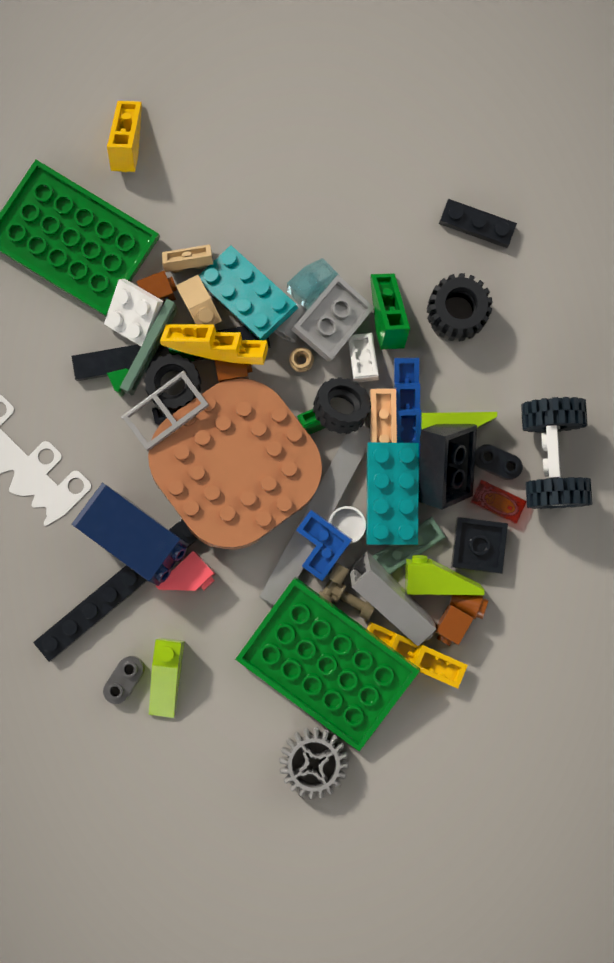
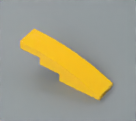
M166 324L160 339L161 345L187 354L239 364L264 365L268 351L267 340H242L241 332H216L215 325Z
M369 622L368 631L418 666L421 673L457 689L459 688L467 669V664L422 644L417 646L410 639Z

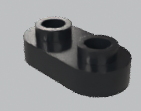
M484 444L476 449L475 465L478 468L505 480H513L521 474L523 464L517 456L490 444ZM485 452L491 454L490 461H486L483 458ZM508 462L514 465L513 471L507 469L506 465Z

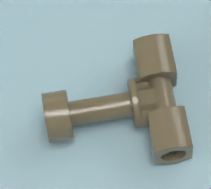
M336 562L328 576L330 580L323 592H319V595L330 603L332 601L337 603L339 599L361 611L359 616L368 621L375 607L368 601L364 602L344 590L346 585L342 582L349 569Z

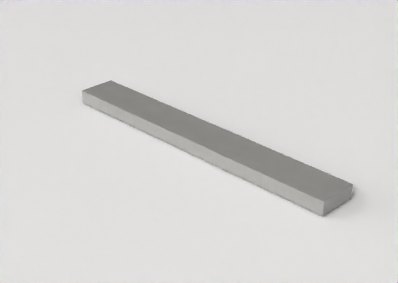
M363 425L359 427L358 431L346 434L259 596L260 598L275 605L293 578L296 577L298 579L303 570V563L316 545L296 530L310 510L315 511L329 521L331 514L334 512L367 450V443L370 442V429Z

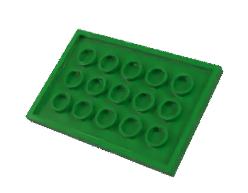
M36 159L0 212V252L105 317L107 316L118 280L126 279L131 282L160 238L159 233Z
M296 577L293 578L235 659L357 751H360L420 672L418 666Z

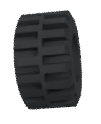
M459 273L458 277H455L454 274L449 275L447 280L443 278L438 286L436 285L433 289L427 306V313H429L427 319L429 323H433L431 328L434 332L439 330V336L442 338L445 335L449 336V341H454L455 338H458V341H464L465 338L471 339L476 333L478 334L492 313V308L490 307L493 303L492 297H488L490 293L488 287L482 288L484 282L479 280L477 283L474 281L475 276L473 275L465 278V273ZM452 297H461L467 300L472 307V316L466 319L453 317L446 309V300Z

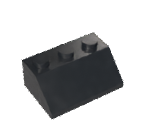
M435 424L421 429L418 502L443 510L473 496L477 425Z

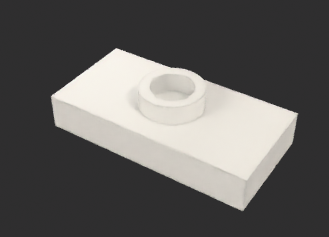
M372 333L352 335L348 339L353 381L366 382L378 380L379 375Z

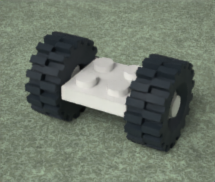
M552 397L550 399L542 398L541 400L535 399L522 403V430L535 433L546 432L542 433L543 451H548V458L543 459V469L545 476H549V478L526 482L527 508L554 509L592 505L591 478H561L558 432L571 431L572 429L577 430L588 426L586 399L578 397Z

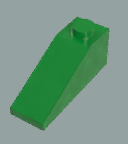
M395 273L371 274L372 301L375 307L373 309L375 329L380 349H403L407 342L410 326Z

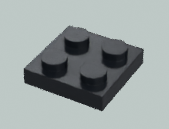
M457 517L451 567L503 574L508 523Z

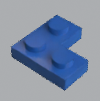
M313 510L309 511L296 530L316 545L302 567L321 581L326 578L353 540Z

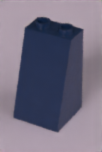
M103 482L71 524L143 578L158 586L169 577L171 568L176 561L183 558L189 545L125 496Z

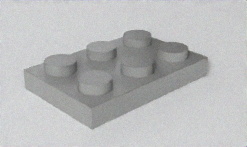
M337 275L291 330L326 361L330 362L375 307Z

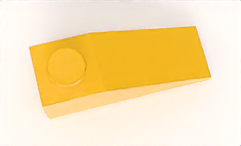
M117 101L107 144L111 171L135 172L139 154L142 102Z

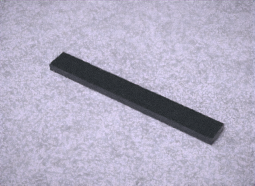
M245 326L216 331L241 332L242 340H259ZM268 337V338L266 339V340H267V343H268V348H271V347H270L269 337ZM137 344L71 356L75 380L83 381L106 377L109 372L125 368L129 370L141 346ZM160 344L151 363L155 362L160 356H167L166 354H169V347ZM195 356L194 361L204 360L208 358Z

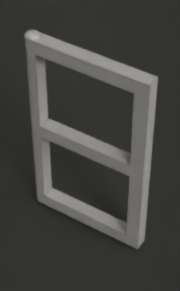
M182 371L122 415L121 418L125 420L144 448L149 451L206 409L209 404L187 377L186 372ZM183 379L201 404L176 421L158 396ZM154 400L172 423V426L147 443L130 417Z

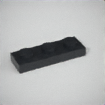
M451 199L447 200L439 222L440 225L508 248L517 225L516 222Z

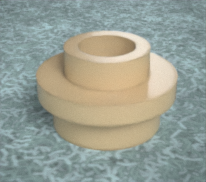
M299 347L291 352L289 363L295 371L306 372L313 366L314 357L309 349ZM298 357H305L306 362L299 364L297 362Z

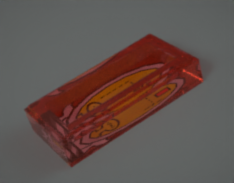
M480 480L470 503L514 524H517L527 502L484 480Z

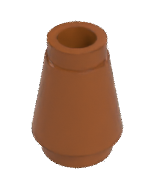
M452 595L449 605L454 606L476 620V617L483 619L489 600L484 599L483 595Z

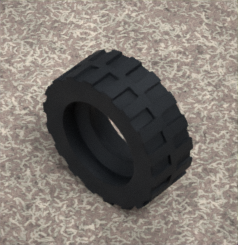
M166 354L167 356L158 357L155 362L153 361L150 364L149 369L147 368L144 383L148 396L161 387L162 377L170 371H177L179 373L185 371L187 377L199 393L201 392L200 374L195 365L186 357L183 358L178 354ZM186 383L183 391L177 395H169L163 392L158 396L170 412L181 409L197 398Z
M342 377L337 379L331 378L329 381H325L320 386L313 402L315 418L319 420L323 427L325 426L329 431H334L338 434H350L353 431H358L359 427L363 426L371 408L370 396L367 395L366 390L359 383L353 382L348 378L343 379ZM339 397L349 401L354 407L351 414H343L334 410L330 405L331 399Z

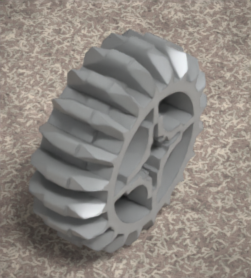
M314 727V735H309L308 728H304L305 737H301L299 732H295L294 736L297 741L294 742L290 738L286 741L291 749L282 747L281 752L288 757L279 758V763L287 765L280 768V773H289L284 778V783L294 782L290 787L292 792L300 787V797L304 796L305 791H309V799H314V792L319 791V797L322 799L324 798V789H327L331 795L334 793L332 784L338 788L341 787V782L337 777L342 779L347 777L346 773L340 769L349 768L347 762L341 761L346 759L348 754L347 752H338L343 749L344 744L340 742L334 745L337 740V735L335 734L330 739H327L329 733L327 729L320 736L318 735V727ZM307 743H321L329 749L315 752ZM301 748L305 760L299 765V768L294 770L292 759L296 751ZM309 755L311 758L315 757V760L316 758L319 759V771L317 768H313V766L311 768L308 766ZM334 755L335 767L332 774L327 778L323 766ZM313 774L321 782H306L300 776Z

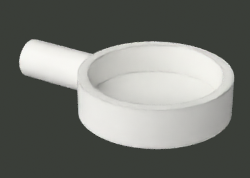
M340 507L329 518V522L353 539L350 544L359 541L366 532V517L356 507Z

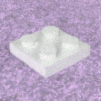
M119 279L104 325L142 346L161 310L163 301L130 281Z

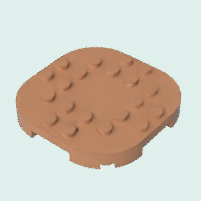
M231 379L218 383L201 395L209 406L150 449L148 460L156 486L189 528V531L208 546L237 550L257 543L263 536L299 510L301 511L310 502L320 483L322 462L315 442L274 390L255 380ZM195 398L173 413L172 416L178 421L199 406L201 402L198 398ZM168 418L160 424L151 440L172 426Z

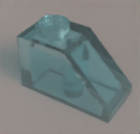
M321 258L305 266L288 281L287 292L299 304L307 307L339 274Z

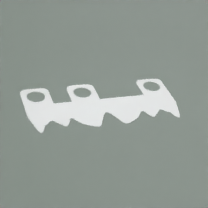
M0 395V402L6 405L7 411L4 416L0 417V425L14 412V407L2 395ZM0 429V474L14 470V477L9 487V492L20 496L35 495L32 507H46L47 517L44 521V526L64 516L91 489V483L79 471H72L59 485L47 475L61 460V453L50 442H42L27 456ZM46 448L52 450L54 453L53 461L49 464H42L38 459L39 452ZM73 478H79L84 483L83 490L78 494H73L68 489V483Z

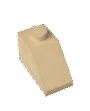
M198 275L176 285L195 324L215 325L222 321Z

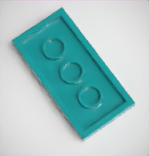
M232 245L215 259L212 265H209L198 275L206 290L259 340H266L298 309L297 304Z
M368 442L366 544L418 545L419 443Z

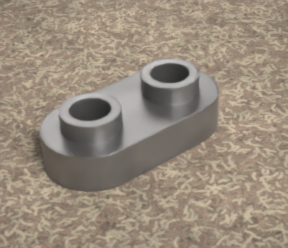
M127 656L119 662L103 688L104 697L108 702L119 704L129 697L144 673V664L140 658ZM129 664L134 667L132 674L126 672V666ZM114 686L120 689V694L118 696H115L112 693V688Z

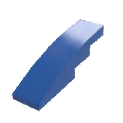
M419 357L394 358L397 443H419L420 460Z

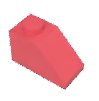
M192 551L171 571L169 577L160 583L159 586L156 585L159 590L198 591L201 588L205 591L215 581L212 577L216 573L196 551Z

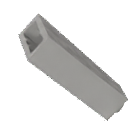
M366 551L349 568L352 588L417 646L423 641L430 640L436 630L433 618Z

